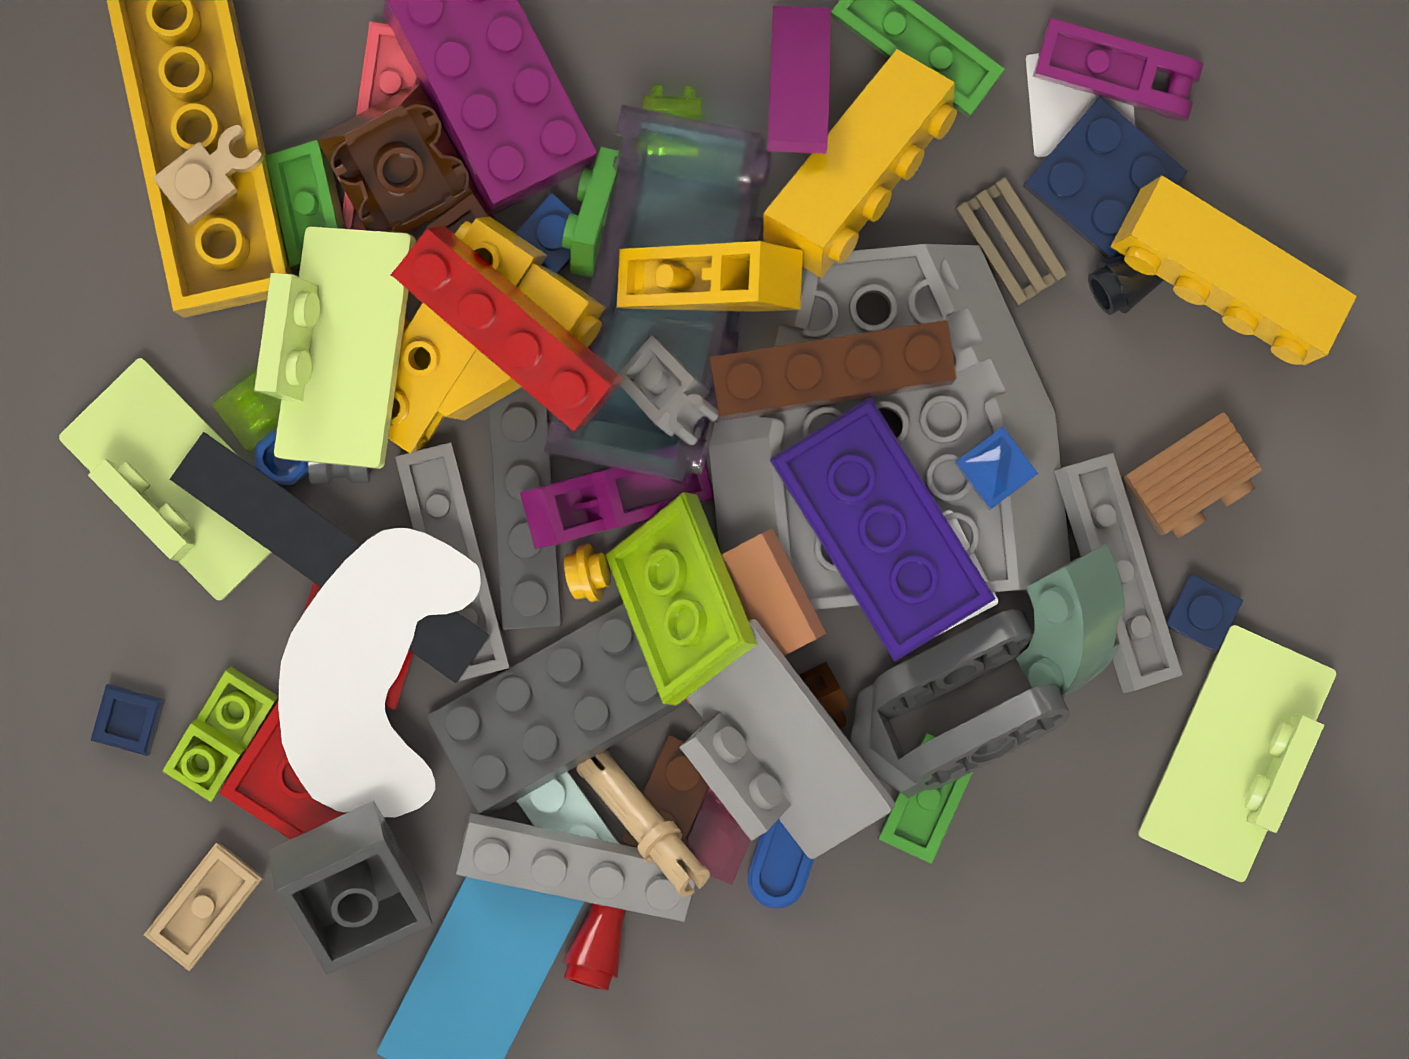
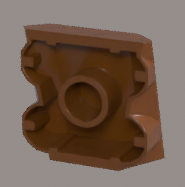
M420 85L402 89L396 95L341 125L330 128L317 140L367 231L407 233L453 208L472 193L478 192Z

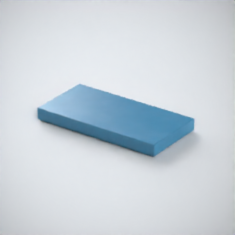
M466 877L376 1054L385 1059H504L585 901Z

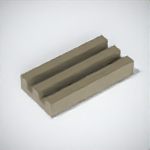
M1006 177L955 209L975 243L980 245L985 259L1016 307L1067 276ZM997 197H1001L1048 271V274L1044 277L1040 276L993 202ZM981 207L1029 281L1030 285L1023 290L973 212Z

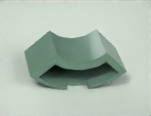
M1107 543L1026 587L1034 607L1035 631L1029 647L1016 660L1032 688L1045 684H1054L1058 686L1062 697L1065 698L1097 678L1115 656L1120 644L1115 641L1118 616L1125 612V601L1119 571Z

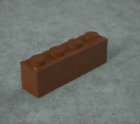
M947 320L710 357V369L719 421L952 385L957 379Z

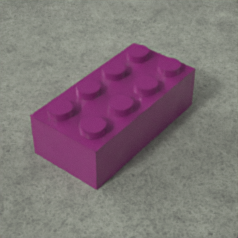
M385 0L383 15L396 36L395 38L409 65H411L426 98L438 116L444 131L478 191L477 193L481 196L490 213L494 215L582 172L585 167L590 168L597 152L518 0Z

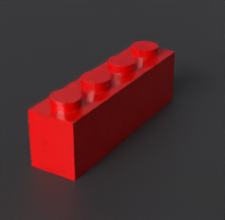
M444 225L427 228L391 273L393 278L573 431L587 425L624 380L623 377Z

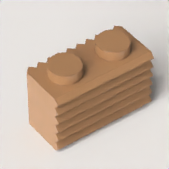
M1222 412L1121 479L1158 536L1165 535L1172 530L1179 539L1207 520L1201 510L1221 498L1227 507L1254 490L1256 487L1250 478L1261 472L1262 468L1255 460L1254 455L1249 451L1248 446L1243 442L1228 416Z

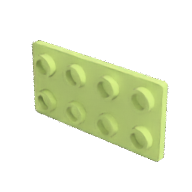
M308 227L304 235L299 277L290 274L271 273L254 390L281 399L274 455L277 458L376 469L384 467L409 292L391 276V273L415 245V238L407 233Z
M139 358L59 435V439L90 471L88 476L170 560L178 561L216 600L222 601L272 552L169 480L203 432L213 437L236 455L237 453L144 359Z
M1230 626L1139 827L1138 836L1235 881L1244 882L1267 831L1277 833L1324 728V724L1316 720L1334 682L1336 671L1239 626Z

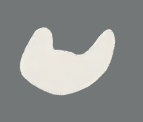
M393 528L381 531L362 544L341 564L305 610L289 637L281 660L278 710L282 744L288 761L311 797L336 811L348 813L369 802L375 801L383 817L395 818L419 809L431 799L436 789L432 770L417 753L407 746L391 727L385 712V701L388 689L398 677L414 637L417 621L427 615L448 614L464 609L478 595L481 586V576L476 563L448 544L424 532L409 528Z

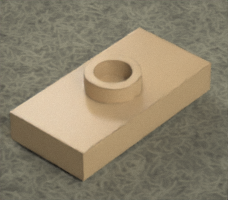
M217 842L145 932L144 936L188 971H191L264 877L220 842Z

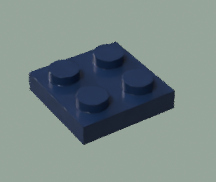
M1100 96L1029 177L1023 187L1104 257L1111 259L1118 253V251L1111 248V245L1140 189L1161 175L1177 184L1188 171Z

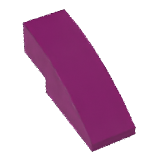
M773 6L768 151L827 154L831 8Z
M699 443L520 492L534 548L558 545L604 530L615 529L652 518L683 492L696 494L700 503L714 499Z

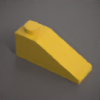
M762 241L619 249L617 307L623 309L743 312L800 310L803 251Z
M533 263L517 288L588 347L600 331L602 323L598 319L606 307L552 269ZM476 349L437 411L448 418L466 420L521 388V386Z

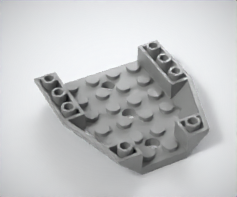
M919 244L852 251L842 264L835 261L822 278L802 267L800 310L740 311L731 354L947 320L957 378L955 382L948 386L872 397L873 402L878 410L888 409L899 416L902 429L899 437L896 439L942 513L947 510L953 511V513L945 515L947 521L957 519L970 544L966 552L969 556L974 552L988 579L986 584L991 592L1027 590V586L1071 562L1065 505L1054 472L1061 468L1056 414L980 245ZM867 293L882 295L890 306L888 319L879 325H868L861 321L856 312V304L860 297ZM869 398L719 421L717 418L714 423L709 452L718 544L721 555L773 528L814 610L859 605L769 460ZM1003 426L1038 474L989 510L954 462Z

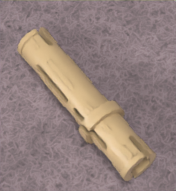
M607 749L595 755L598 760L596 765L591 759H588L577 766L579 775L585 778L639 843V854L646 862H654L681 897L694 894L693 888L688 884L691 880L699 889L704 886L710 877V871L698 861L682 842L681 830L673 821H665L610 756V752Z

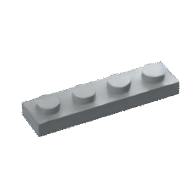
M450 442L411 454L407 453L396 456L395 459L413 530L424 532L448 544L476 563L480 570L481 586L478 595L469 605L457 612L491 636L459 681L509 669L510 664L453 443Z
M1114 453L1055 470V476L1080 556L1107 543L1119 571L1123 587L1125 612L1118 616L1115 641L1120 644L1113 657V662L1123 693L1136 691L1182 676Z
M469 813L456 863V875L681 922H685L692 896L681 897L654 862H646L636 847ZM691 880L688 884L694 889L695 883Z

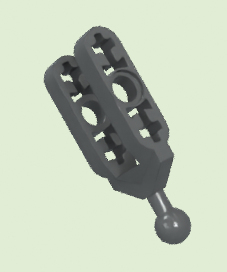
M1008 610L991 616L881 674L873 685L858 692L850 744L877 779L910 798L924 790H933L950 784L1063 725L1068 720L1070 712L1058 686L1054 684L1037 686L937 736L904 756L890 724V719L918 709L1013 660L1029 647L1033 631L1025 613L1021 610Z

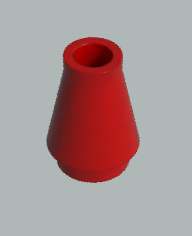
M591 904L586 919L562 963L567 965L564 979L602 991L609 990L612 978L618 979L622 923L626 910Z

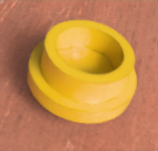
M590 544L579 545L575 553L565 555V576L572 596L576 600L587 598L590 602L602 600L604 587H609L611 583L610 570L605 555L602 552L595 553Z

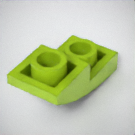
M232 666L229 667L222 675L197 719L189 725L162 772L212 802L279 700V696Z

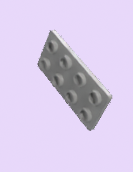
M751 619L748 622L757 645L687 697L688 701L704 720V723L680 748L751 841L767 832L779 819L807 857L815 859L889 814L895 807V802L759 622Z

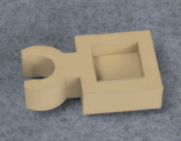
M240 125L231 126L222 133L218 141V149L212 154H209L204 146L198 142L152 177L191 227L238 192L229 180V176L235 172L246 173L253 171L264 160V156L258 149L251 152L245 158L233 156V144L246 134Z

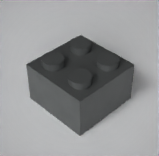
M375 801L369 802L267 850L275 891L326 975L433 925L423 885Z

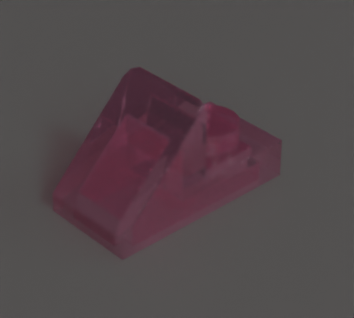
M709 786L685 845L698 861L710 871L711 877L732 885L751 840Z

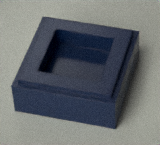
M106 684L90 741L149 756L165 699Z

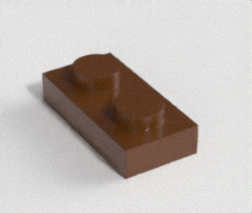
M668 735L642 794L665 821H673L681 830V840L684 843L709 785L681 750L680 746L684 741ZM626 829L621 842L638 848L639 843Z

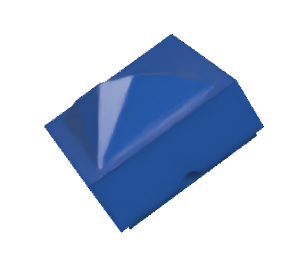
M1003 426L954 462L989 510L1038 474Z

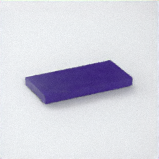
M871 397L769 460L894 662L996 599Z

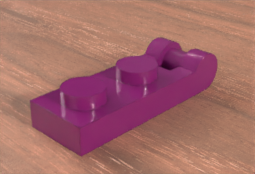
M1050 18L1032 77L1150 110L1170 119L1188 121L1193 105L1188 100L1193 82H1199L1204 65L1202 62L1186 56ZM1156 71L1171 76L1166 93L1151 89Z

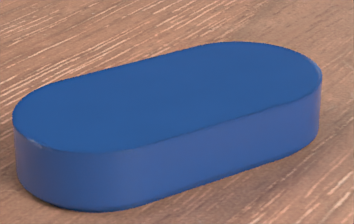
M779 819L767 832L759 836L748 871V886L753 897L762 905L770 908L788 907L800 898L814 859L807 857Z

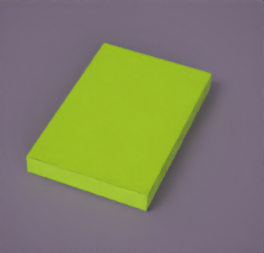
M683 492L605 554L663 704L678 705L757 645L696 494Z

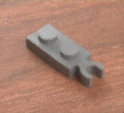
M653 335L648 338L618 373L624 378L620 386L645 414L669 436L672 437L675 433L689 445H694L698 441L697 437L693 434V428L700 418L707 416L712 421H715L719 417L718 410L705 400L710 391Z

